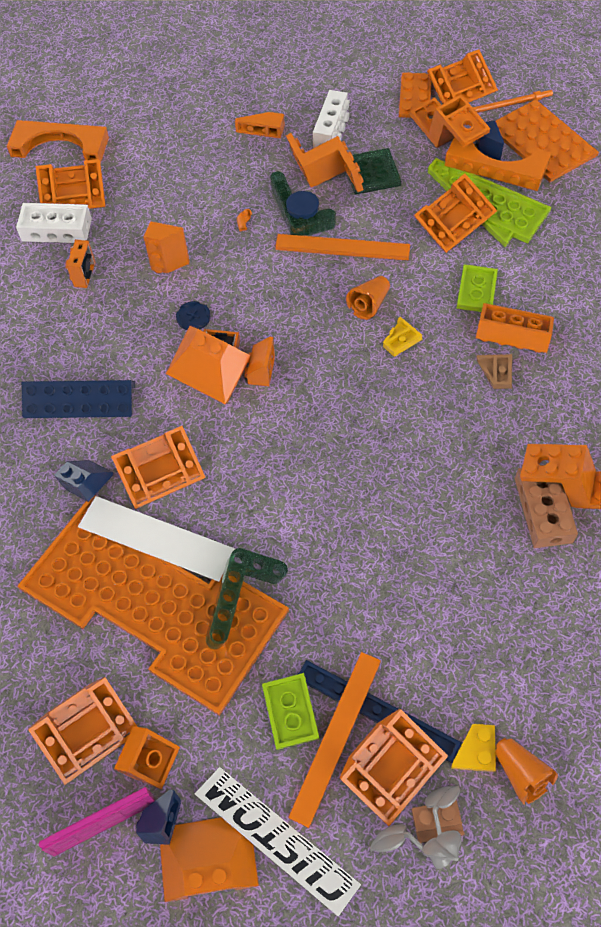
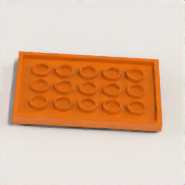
M536 99L496 120L504 143L521 158H527L535 149L552 153L544 178L549 182L563 176L599 154L594 147Z

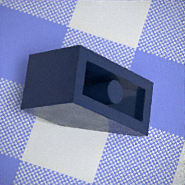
M168 790L142 810L141 817L136 824V833L145 844L170 845L181 805V799L174 790Z

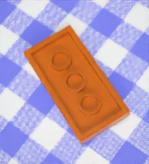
M402 72L399 117L411 118L409 115L411 110L430 100L431 79L429 74Z

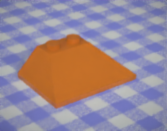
M479 49L466 54L458 62L443 68L440 64L427 70L442 104L460 94L469 103L498 91Z
M100 159L85 160L84 165L54 168L52 164L35 166L40 203L88 205L89 209L106 207Z
M463 174L452 183L448 191L431 205H425L414 214V217L441 249L447 253L494 215L497 210L470 178Z
M189 326L166 374L226 405L251 356L214 336Z
M183 426L111 456L135 509L206 478Z
M103 677L85 686L48 711L28 728V731L63 784L66 785L127 741L133 726H138L106 677Z
M398 709L378 722L351 753L339 779L384 823L390 826L448 755L401 709Z
M222 817L175 825L170 845L160 844L165 902L188 899V896L229 889L240 890L259 886L254 844Z

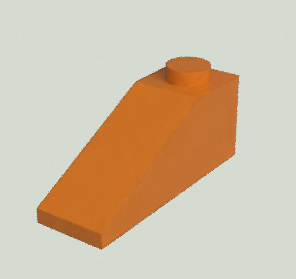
M266 112L235 118L237 133L281 139L285 127L284 114Z

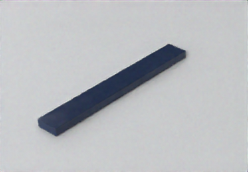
M306 660L298 674H305L307 686L339 702L348 682ZM368 693L359 714L378 723L397 711L398 708ZM404 712L448 755L445 760L453 763L462 742Z

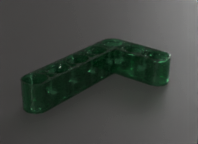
M279 171L273 172L270 175L271 190L290 235L309 236L335 228L336 212L333 209L320 210L308 219L292 217L287 212L286 201L292 194L285 175Z
M242 548L232 551L225 566L206 635V644L209 648L219 649L228 639L244 576L271 584L280 583L288 572V567L284 562ZM234 557L240 558L242 563L235 562ZM253 563L259 564L261 569H256ZM273 569L278 570L280 572V576L275 575L273 573ZM228 576H234L237 582L230 581ZM223 595H229L232 601H226ZM218 614L225 615L227 621H221L218 618ZM212 634H219L221 641H215Z

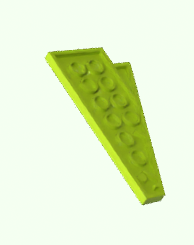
M435 158L428 167L427 172L446 191L463 174L470 178L497 210L494 215L481 225L504 247L508 245L513 237L528 244L551 211L552 207L478 175L445 166V161Z

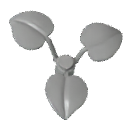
M459 785L438 788L425 799L426 807L433 808L438 834L437 838L430 839L423 846L410 832H406V825L395 824L385 828L376 836L371 844L370 851H392L401 846L405 838H409L423 852L424 856L430 857L436 869L446 867L451 860L458 861L459 848L462 842L461 834L455 830L441 832L438 809L447 808L456 801L460 793Z

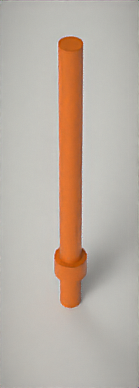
M536 91L530 95L473 107V109L479 113L535 99L539 101L542 98L553 96V91Z

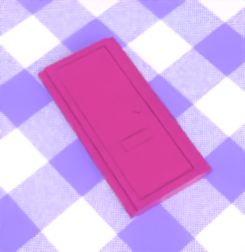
M144 787L39 841V846L42 851L55 857L142 812V810L155 801V798Z

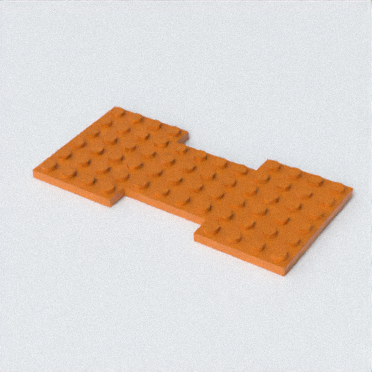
M94 495L89 502L86 501L17 587L81 629H84L94 614L97 613L158 651L159 655L149 667V672L220 716L289 612V607L225 570L219 582L212 579L208 584L177 565L79 528L81 520L96 496Z

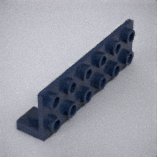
M135 381L21 382L23 418L132 416V388H135Z

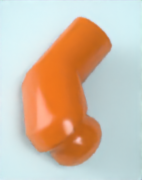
M244 209L237 216L236 220L239 231L247 230L246 223L252 215L250 209Z

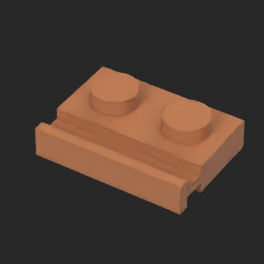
M457 800L447 808H439L438 817L441 832L455 830L461 836H464L465 833L462 827ZM426 806L411 808L418 841L422 844L427 843L432 838H437L438 834L433 808H427Z

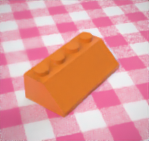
M483 303L476 339L484 342H496L500 345L515 346L518 349H530L538 353H547L553 332L554 317Z

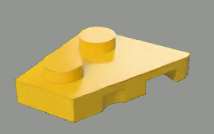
M399 317L395 328L392 327L389 336L383 341V348L395 357L421 341L422 334L402 317Z
M472 724L451 765V769L495 772V725Z

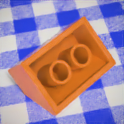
M150 221L143 237L151 270L156 273H169L188 265L190 260L184 229Z

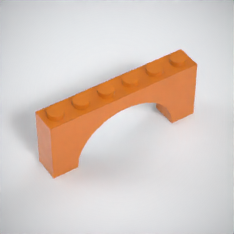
M17 120L8 141L7 149L10 157L26 158L33 148L42 143L58 140L68 141L77 144L83 149L84 160L100 159L101 163L109 135L107 128L103 126Z
M454 137L446 153L445 166L538 191L552 153L535 149L525 159L500 161L481 153L473 142L463 147Z

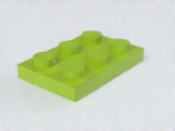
M464 264L456 309L482 312L483 303L493 305L498 269Z
M304 673L262 684L276 750L320 739Z

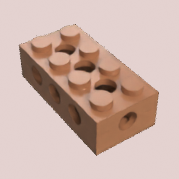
M518 468L515 482L533 547L541 548L574 543L578 532L562 483L522 481L520 478L522 468Z

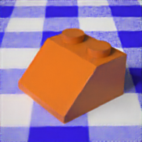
M271 336L253 345L252 352L248 353L251 357L248 361L249 367L245 368L244 373L248 384L270 386L275 360L274 338Z
M133 726L114 769L128 777L162 790L180 747L147 728Z

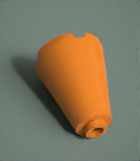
M378 276L352 288L346 295L348 308H352L353 314L360 319L368 320L375 316L390 289L389 281L383 276Z
M503 738L496 744L495 754L522 804L534 802L548 791L545 787L549 782L552 785L556 782L558 773L512 738Z

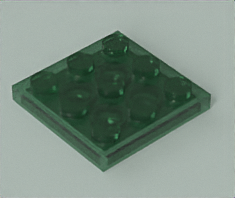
M389 148L352 155L354 158L353 162H357L360 168L358 174L360 173L364 180L362 183L364 190L360 192L356 191L350 180L355 195L401 186L402 181Z

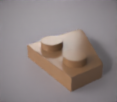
M512 354L477 355V362L493 389H512Z

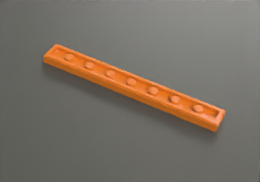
M278 234L275 245L276 250L407 261H409L410 244L287 234Z
M361 652L289 814V819L310 828L381 664V660Z

